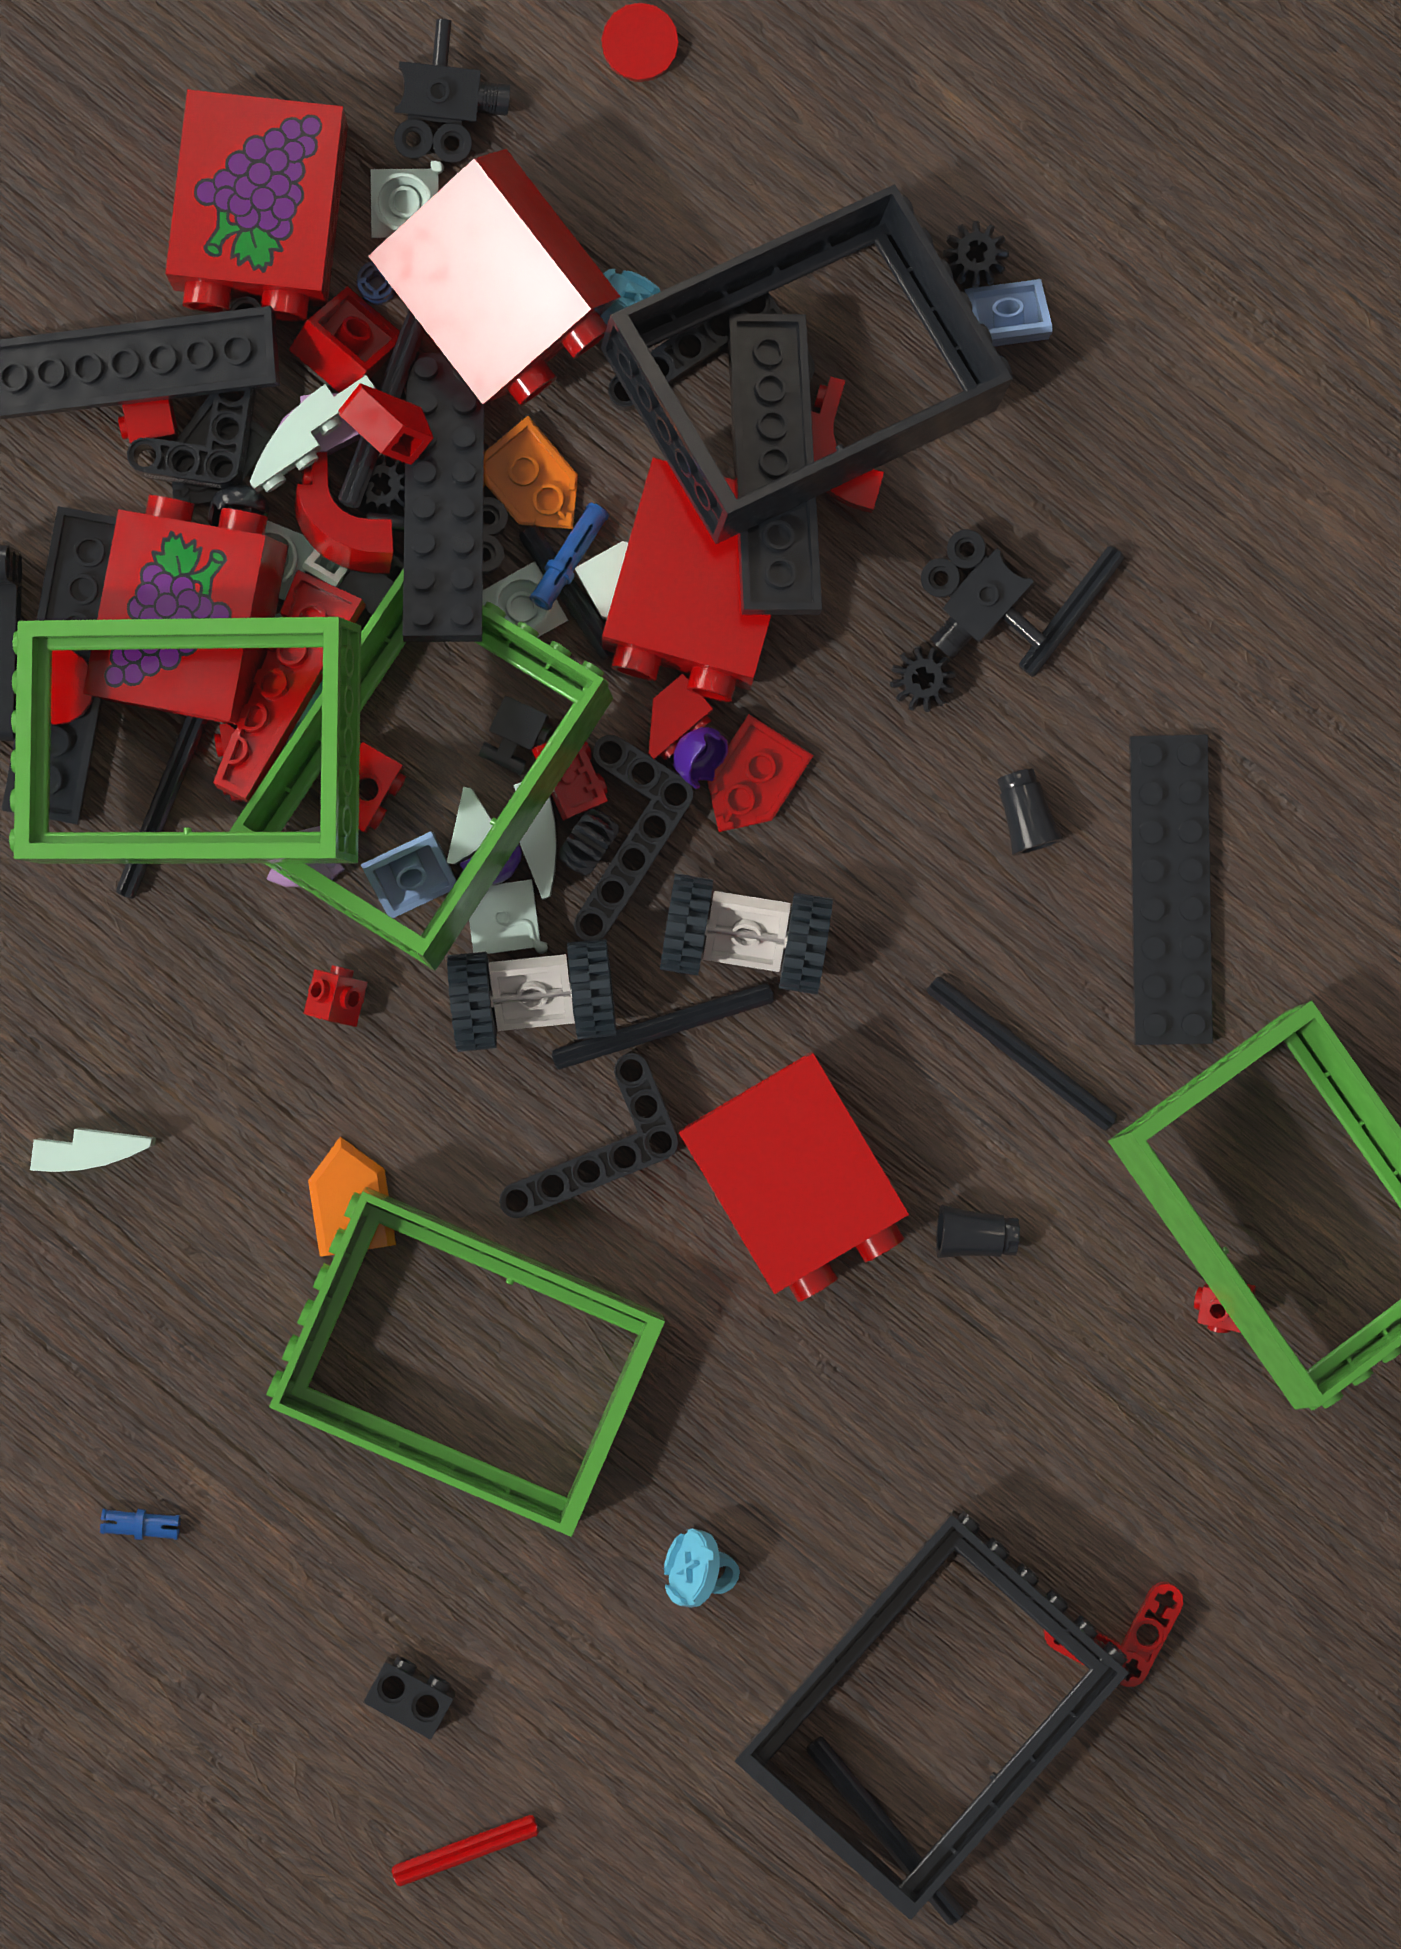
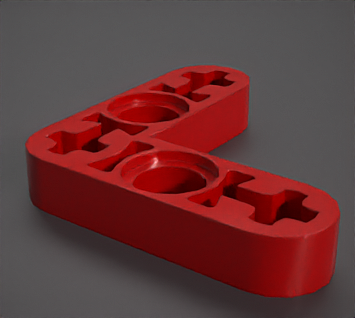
M1159 1582L1152 1586L1122 1643L1098 1632L1096 1638L1099 1641H1102L1105 1645L1111 1641L1126 1654L1128 1659L1126 1663H1129L1131 1659L1136 1660L1135 1666L1139 1673L1137 1675L1130 1674L1128 1678H1124L1120 1682L1121 1685L1135 1687L1141 1684L1148 1675L1183 1606V1596L1174 1584ZM1169 1590L1172 1591L1171 1598L1175 1601L1173 1607L1167 1605L1164 1607L1160 1616L1167 1619L1165 1625H1162L1156 1618L1146 1616L1145 1614L1148 1609L1155 1614L1160 1604L1155 1599L1158 1593L1164 1595ZM1143 1624H1152L1158 1629V1637L1150 1645L1141 1644L1137 1640V1630ZM1043 1629L1044 1638L1051 1648L1081 1663L1064 1646L1055 1642V1638Z

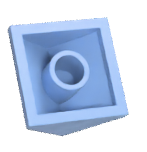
M1041 279L964 289L971 301L972 312L978 322L988 328L993 346L1049 339L1052 333V322Z
M432 831L361 864L386 914L391 918H395L450 892L457 881L449 863H447L437 837Z

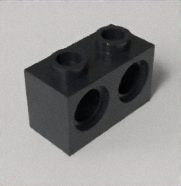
M388 1656L363 1703L431 1740L454 1699L455 1693L449 1690L451 1684L436 1675L431 1674L427 1678L416 1672L417 1665L404 1657L397 1656L394 1660ZM390 1676H397L404 1682L405 1690L399 1694H391L385 1689L384 1680ZM423 1695H432L437 1699L439 1708L432 1713H426L419 1708L418 1699Z

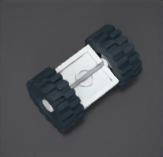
M675 873L660 970L699 975L704 937L706 935L703 960L779 972L783 948H785L779 989L818 994L830 927L832 898L794 892L791 907V903L714 891L710 918L708 919L714 880Z
M600 939L568 943L569 971L566 954L489 962L486 951L448 955V988L457 1052L497 1048L495 1023H497L498 1031L575 1023L578 1040L616 1036L615 1009L607 940Z

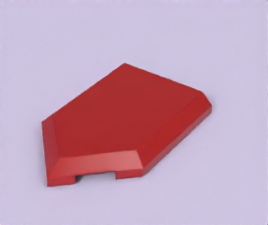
M748 714L728 745V753L723 763L715 769L714 780L708 781L718 832L772 821L814 755Z

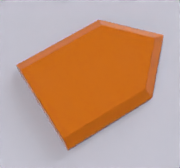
M527 416L484 452V484L505 506L506 510L519 525L573 529L578 474L533 420Z
M341 1136L308 1180L320 1257L335 1255L328 1251L339 1227L346 1230L350 1218L345 1217L344 1214L354 1192L362 1194L364 1188L368 1187L389 1196L385 1168L373 1159H370ZM379 1224L368 1249L396 1245L394 1230Z

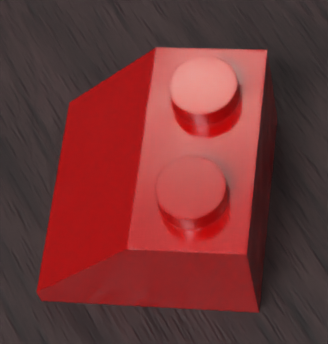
M347 286L306 321L289 350L340 393L365 375H367L369 380L392 355L400 331Z

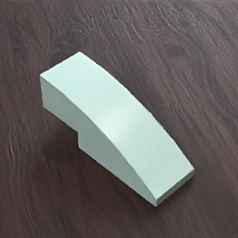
M521 782L513 785L515 791L517 790ZM549 797L519 842L543 900L551 897L557 859L556 822L551 797Z
M77 1128L74 1129L73 1142L42 1138L34 1139L30 1170L62 1172L104 1166L134 1156L154 1146L156 1137Z

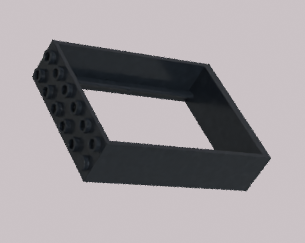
M895 184L611 314L601 345L602 352L715 544L725 541L997 411L1013 379L1008 361L1003 356L998 355L992 345V337L988 328L978 322L972 312V304L965 292H960L953 281V274L949 264L944 259H940L933 248V240L929 231L919 225L914 216L910 200L907 196L901 195ZM875 244L963 391L849 446L844 447L840 444L836 446V452L736 499L648 348Z
M952 1511L745 1745L734 1761L910 1920L1129 1673L1128 1666L1125 1664L1128 1660L1125 1653L1111 1641L1106 1645L1101 1643L1096 1638L1098 1634L1097 1629L1082 1615L1074 1619L1066 1611L1069 1608L1067 1606L1068 1603L1052 1589L1046 1594L1036 1584L1039 1582V1577L1025 1564L1021 1563L1016 1567L1007 1559L1010 1551L994 1537L989 1541L983 1538L978 1533L981 1526L965 1511L960 1515ZM956 1550L1089 1670L998 1774L993 1772L989 1776L991 1779L990 1783L903 1880L770 1759L953 1551Z

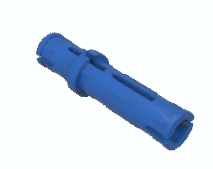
M594 503L587 504L584 513L568 535L554 560H549L545 565L544 569L546 572L533 593L530 594L529 598L536 606L544 610L551 609L565 584L572 582L575 577L573 571L590 547L604 522L609 518V514L605 509Z

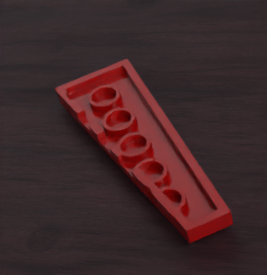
M297 570L280 614L282 617H341L356 623L366 604L359 597ZM323 647L267 648L268 653L262 668L257 670L253 683L255 686L249 701L243 705L237 720V728L232 733L213 781L218 789L247 803L250 801L323 680Z

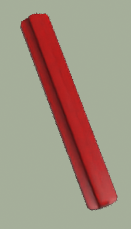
M528 1815L401 1862L392 1867L394 1881L397 1886H403L533 1838L539 1834L538 1824L533 1815Z

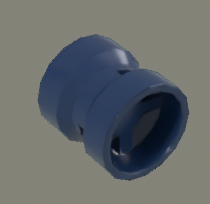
M368 262L361 267L357 275V285L364 299L376 305L386 304L391 301L396 295V291L375 264Z

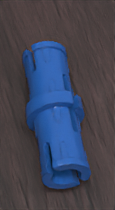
M137 1509V1513L102 1510L101 1520L116 1521L117 1524H100L101 1534L134 1535V1539L143 1540L144 1536L174 1540L179 1538L180 1529L164 1528V1525H180V1515L146 1514L144 1509Z

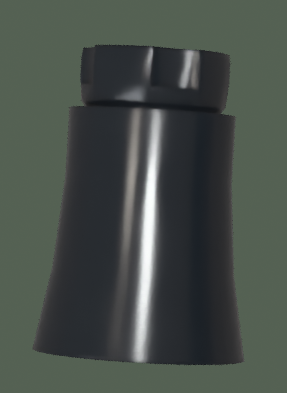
M1033 768L1019 770L997 779L1002 792L1000 798L1010 833L1012 856L1040 850L1064 840L1050 812L1041 784L1037 782Z
M943 1204L940 1206L936 1230L937 1258L956 1256L1001 1257L1002 1254L1016 1256L1020 1239L1018 1218H1004V1215L967 1211Z

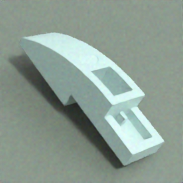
M367 375L336 396H333L326 384H324L291 412L276 430L256 464L250 483L257 492L263 489L267 493L273 491L286 481L283 475L295 467L301 471L318 460L316 453L322 450L314 436L319 432L322 436H326L342 424L338 410L360 383L376 389Z

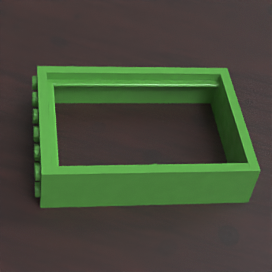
M404 568L361 632L360 712L406 644V642H403ZM486 602L485 606H483L482 642L475 643L574 703L498 819L494 817L491 819L490 824L493 825L422 935L420 936L305 863H263L436 971L614 699L608 688L609 682L602 677L604 672L588 661H584L581 665L570 658L572 653L555 641H552L550 645L544 643L537 638L539 633L526 623L519 621L517 626L505 619L507 614L491 602ZM322 692L229 832H281L321 772Z
M341 617L18 621V631H15L13 635V650L17 655V670L14 671L12 676V688L16 694V710L13 711L11 718L12 730L16 734V749L11 754V768L15 773V789L11 791L10 806L12 812H14V828L9 836L10 849L14 852V859L40 864L358 863L361 625ZM323 647L320 832H192V828H184V832H49L52 650Z
M1309 1001L1282 1013L1116 1134L1108 1142L1295 1410L1310 1408L1312 1411L1321 1405L1324 1409L1332 1406L1344 1396L1341 1392L1342 1389L1350 1383L1356 1386L1368 1379L1374 1373L1371 1367L1381 1360L1383 1363H1387L1401 1354V1299L1306 1370L1227 1257L1229 1253L1227 1247H1220L1147 1142L1153 1135L1284 1041L1401 1209V1128L1313 1001Z
M368 1187L364 1188L362 1194L354 1192L344 1214L345 1217L350 1218L346 1230L339 1227L328 1251L335 1254L331 1265L323 1264L313 1285V1288L320 1290L315 1301L308 1298L297 1324L304 1326L300 1337L292 1335L283 1354L282 1360L288 1362L284 1372L277 1370L266 1395L273 1398L269 1408L572 1537L665 1323L663 1314ZM379 1224L507 1278L506 1283L513 1285L514 1282H517L637 1334L567 1498L308 1387Z

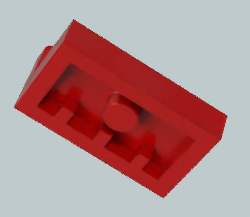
M587 741L551 794L563 821L591 808L599 807L608 801L605 795L607 794L606 783L599 773H595L590 762L592 754ZM547 743L532 749L535 759L538 758Z

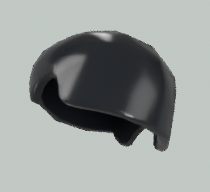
M229 485L216 492L213 496L208 514V523L210 526L218 527L222 508L242 510L268 517L270 509L268 501L260 492L249 486Z

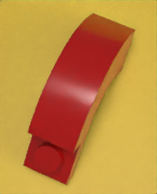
M830 376L828 386L820 384L814 407L821 408L820 414L811 411L814 462L837 451L833 426L845 380ZM873 469L827 491V493L847 506L872 513L884 472Z
M317 452L318 460L310 465V467L303 469L302 484H297L295 514L303 535L321 555L342 567L367 573H390L393 556L392 519L358 518L340 509L333 501L329 492L327 452Z

